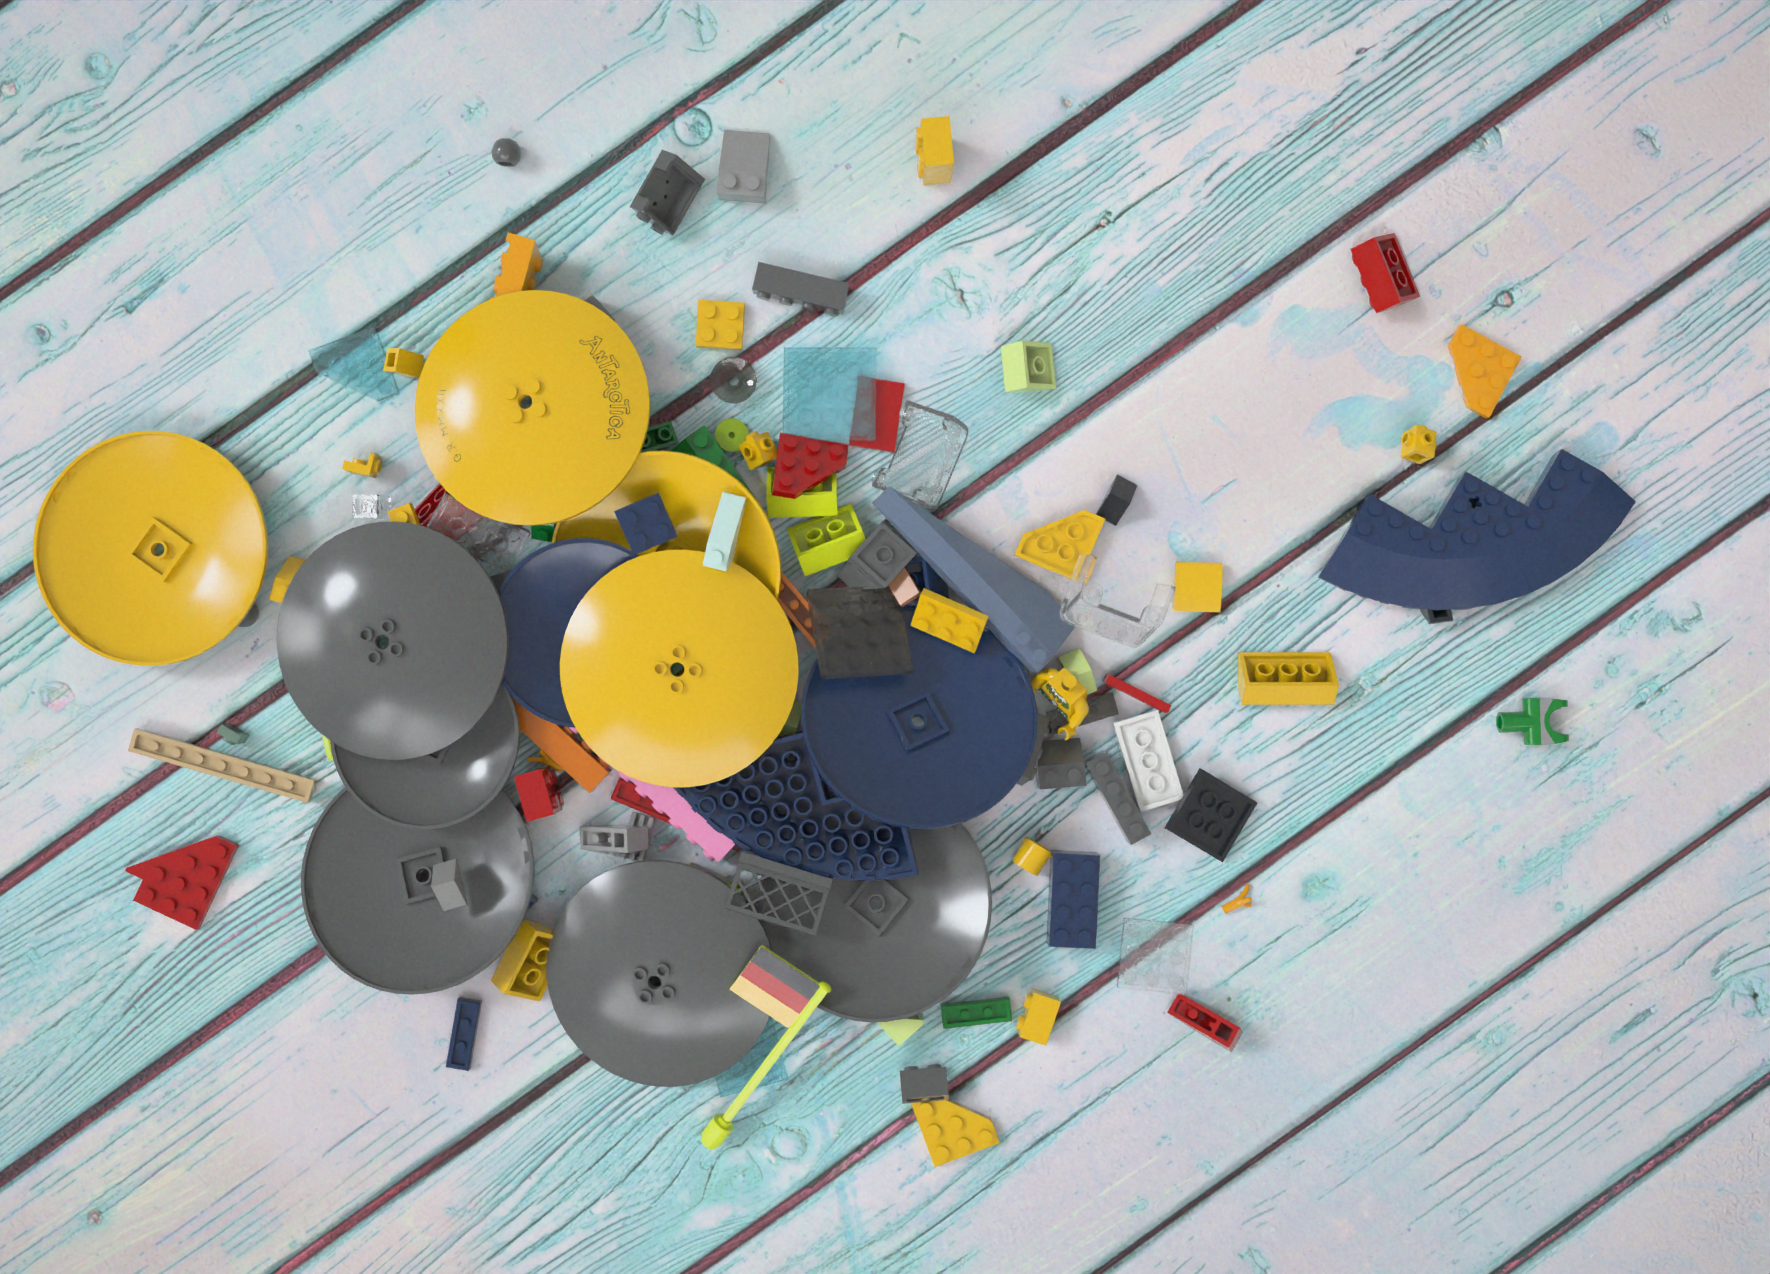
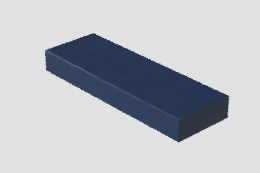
M463 997L457 999L446 1062L447 1068L465 1071L471 1069L482 1005L481 1000Z

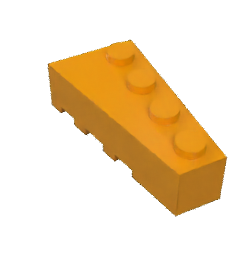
M508 232L506 241L509 242L508 252H502L500 260L502 262V274L496 276L494 282L496 297L518 291L535 290V277L537 272L542 270L544 262L535 240Z

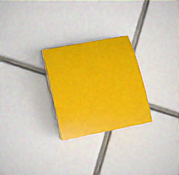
M1176 561L1174 573V611L1220 612L1223 564L1216 562Z

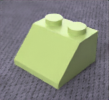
M1019 341L1001 346L1005 392L1025 393L1056 389L1052 343Z

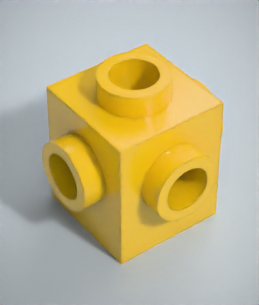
M1415 425L1413 428L1403 432L1401 437V458L1418 464L1434 458L1437 447V432L1427 429L1424 425Z
M757 431L747 435L745 437L746 441L739 445L750 471L768 465L777 457V449L768 431L758 434Z

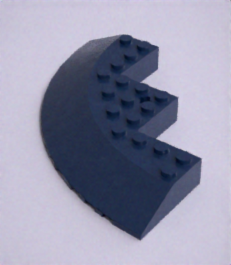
M1563 449L1550 458L1524 504L1472 474L1464 472L1457 478L1429 527L1369 494L1361 503L1318 578L1344 591L1347 590L1358 594L1360 597L1379 601L1383 604L1402 606V608L1440 611L1448 609L1467 610L1475 607L1496 605L1534 592L1553 583L1578 567L1595 553L1616 531L1636 501L1604 472Z
M803 731L776 737L759 758L746 768L725 779L701 786L673 787L692 807L691 809L707 821L706 823L715 831L731 839L740 848L764 859L823 877L846 881L892 880L919 875L910 829L885 824L872 819L852 808L836 794L829 796L827 785L815 768L807 751ZM792 753L798 758L796 763L788 759Z

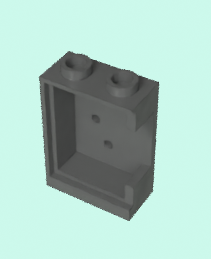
M662 150L632 201L630 208L637 212L636 217L645 223L650 222L652 224L650 228L661 235L664 232L674 235L704 183L705 178L678 155Z

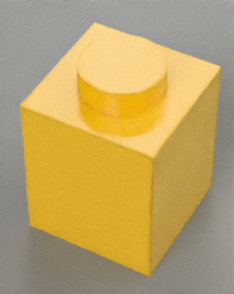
M387 348L383 371L407 378H419L424 366V355L401 348Z

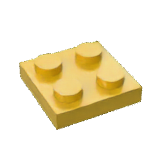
M698 300L695 346L698 348L742 350L745 303Z

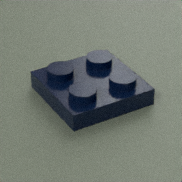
M659 492L614 511L633 555L678 537Z

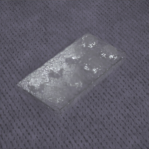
M447 493L443 495L426 526L455 540L476 559L504 571H509L531 534L528 529L519 525L498 522L484 517L467 508Z

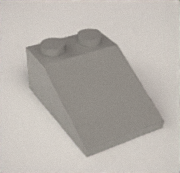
M724 130L717 187L719 200L766 203L770 133Z

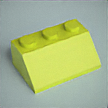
M775 466L767 467L766 500L768 518L838 516L837 472L830 475L826 481L816 487L807 489L798 498L791 499L772 495Z
M852 504L838 508V516H817L787 528L805 577L847 561L866 540Z

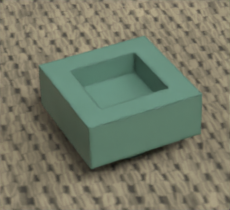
M230 723L221 724L217 730V733L223 736L222 740L231 745L245 743L249 737V734Z

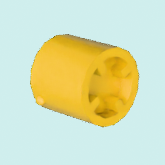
M1028 837L1023 838V843L1012 861L1031 874L1038 876L1048 858L1052 857V852Z

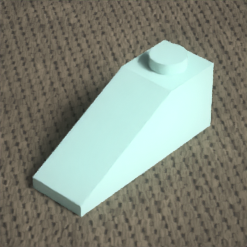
M722 492L707 542L703 566L727 571L730 568L734 559L747 497Z

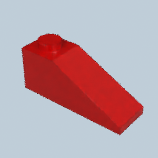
M1179 992L1167 1012L1230 1052L1234 1050L1243 1033L1237 1025Z

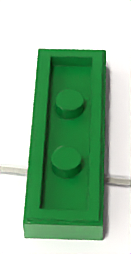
M1009 997L940 1004L943 1029L1012 1021Z

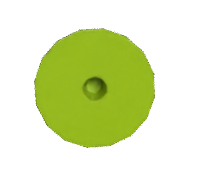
M733 418L723 420L715 430L716 442L722 449L729 452L740 451L739 445L745 442V437L749 435L745 424Z

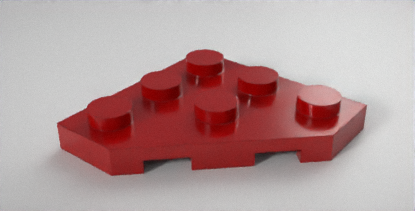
M780 432L772 495L796 499L807 489L814 488L826 481L830 475L835 472H841L847 464L849 445Z

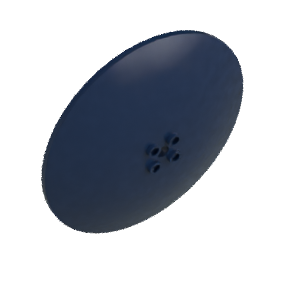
M917 606L894 607L875 612L853 622L839 632L816 659L806 681L801 707V722L807 751L821 778L830 789L845 803L872 819L909 829H937L961 824L980 816L998 804L1022 777L1030 761L1037 737L1038 717L1034 691L1029 677L1018 658L988 628H984L975 653H972L910 626ZM915 717H920L924 720L925 724L921 727H916L912 724L911 720Z

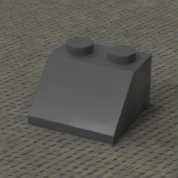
M1080 738L1043 740L1041 745L1043 753L1035 764L1037 768V787L1041 790L1087 786L1085 761Z

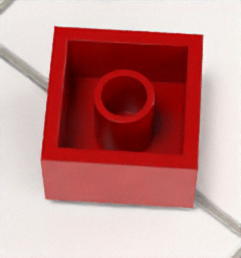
M550 766L514 776L527 822L554 815L562 810L564 805L561 792H557L555 783H558L557 775L554 769L551 770Z

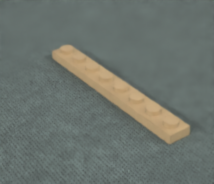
M139 728L134 729L128 748L129 752L306 803L311 802L317 782L313 778Z

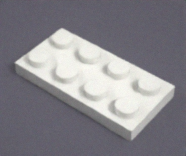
M1156 709L1113 722L1138 810L1142 812L1181 800L1184 794L1159 711Z

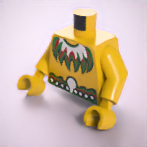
M1045 668L1031 680L1034 694L1036 693V688H1038L1049 702L1069 721V724L1058 729V734L1066 731L1067 737L1065 740H1068L1076 735L1075 727L1081 724L1089 712V706L1086 701L1087 690L1066 668L1060 671L1053 668Z

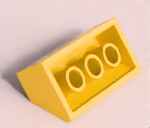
M1238 652V691L1241 705H1334L1339 683L1330 652Z

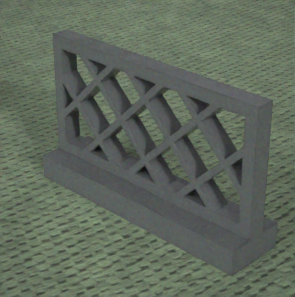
M742 852L724 909L816 936L833 879ZM741 871L751 872L755 881L743 886L739 879ZM771 878L775 880L778 888L766 893L761 881ZM737 884L740 886L738 890H736ZM758 884L763 896L751 901L746 889ZM794 885L797 886L801 894L789 900L783 889ZM743 891L748 903L742 907L731 905L733 896ZM781 891L786 902L774 908L769 896ZM812 892L823 894L821 903L811 907L806 895ZM803 897L809 909L797 915L791 903ZM766 899L771 910L764 914L757 913L753 904ZM788 905L794 917L787 921L780 920L776 911ZM817 908H819L818 913H817V916H816L814 910L817 909ZM811 912L815 920L813 929L803 927L799 918ZM773 913L774 916H775V918H774V917H770V916H768V915H770V914ZM796 920L797 923H798V925H797V924H793V923H791V922H793V921Z

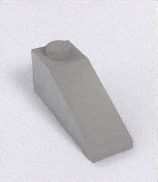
M580 826V849L623 853L649 850L648 826Z

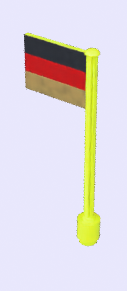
M763 945L760 946L730 990L788 1029L724 1114H715L702 1131L701 1142L711 1150H715L723 1144L733 1130L732 1119L825 995L831 992V986L827 982H817Z

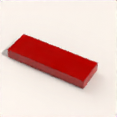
M1106 674L1103 679V683L1163 713H1168L1172 706L1110 674Z

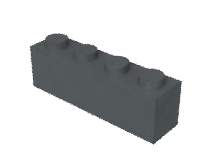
M758 262L752 290L754 294H757L756 297L762 300L769 301L770 298L778 299L779 303L792 306L793 303L802 305L801 308L805 310L815 311L817 308L825 310L824 313L837 317L838 314H844L850 286L847 282Z
M1102 750L1084 760L1086 769L1126 841L1133 845L1151 835L1148 826L1107 752Z

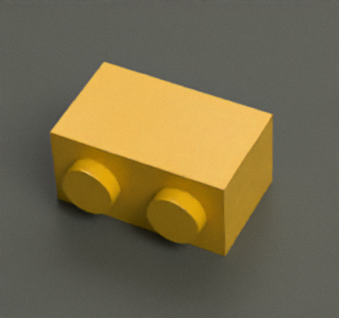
M1032 988L1031 993H1027L1024 999L1023 1007H1026L1024 1014L1018 1017L1016 1023L1019 1037L1046 1046L1061 1003L1059 997Z

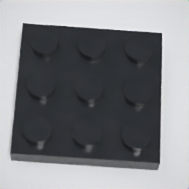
M1199 768L1164 828L1223 862L1256 807L1257 802Z

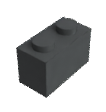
M931 1064L925 1069H918L917 1066H908L900 1071L902 1104L949 1100L946 1067H941L940 1064Z

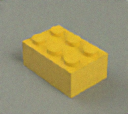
M950 116L922 118L920 127H916L915 141L916 155H919L917 164L918 178H923V185L951 183L954 156Z

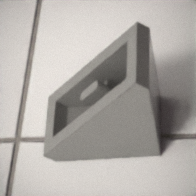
M458 859L433 865L431 887L443 911L468 905Z

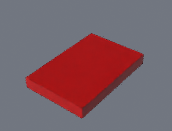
M859 376L849 446L895 452L905 383Z

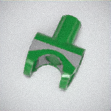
M1522 698L1523 711L1499 712L1497 714L1496 727L1498 732H1523L1524 745H1551L1569 741V734L1557 733L1552 730L1549 724L1552 712L1561 709V707H1568V700Z

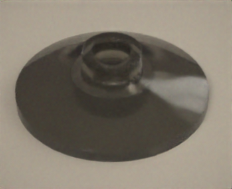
M728 357L715 365L711 372L710 384L714 394L720 400L736 404L747 400L753 394L757 385V377L754 368L749 362L739 357ZM737 378L739 382L733 386L730 384V380Z

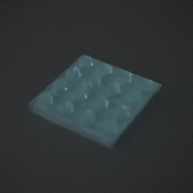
M784 347L783 433L808 437L811 440L876 441L877 348Z

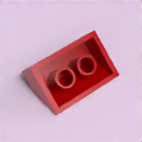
M1395 233L1374 237L1350 249L1353 263L1358 267L1361 274V283L1369 294V303L1376 313L1387 311L1420 297Z

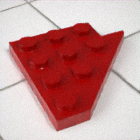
M217 835L127 867L126 872L143 879L133 901L190 928L200 929L239 844Z

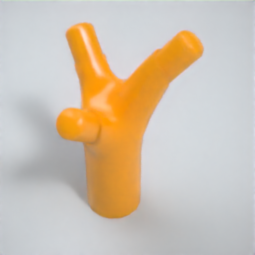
M542 749L539 751L541 756L527 758V762L535 761L546 764L559 773L563 770Z
M1249 884L1245 885L1244 890L1234 900L1221 906L1225 914L1240 907L1252 906L1251 903H1248L1252 901V898H1245L1250 888Z

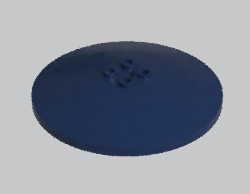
M574 538L562 540L544 546L528 555L514 567L502 582L498 593L506 613L509 631L508 661L502 683L512 697L532 714L557 725L576 728L566 708L560 681L561 648L566 629L573 613L586 593L611 570L639 557V555H633L631 550L623 546L600 539Z

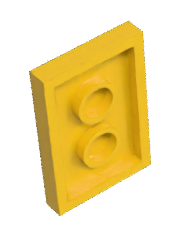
M924 588L910 626L975 653L989 616Z

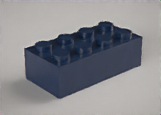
M1051 850L1046 942L1049 947L1096 949L1100 855L1097 852Z

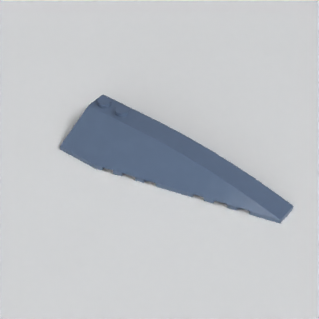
M890 486L872 502L969 608L989 616L986 627L1018 658L1028 672H1039L1053 658L1077 625L1047 590Z

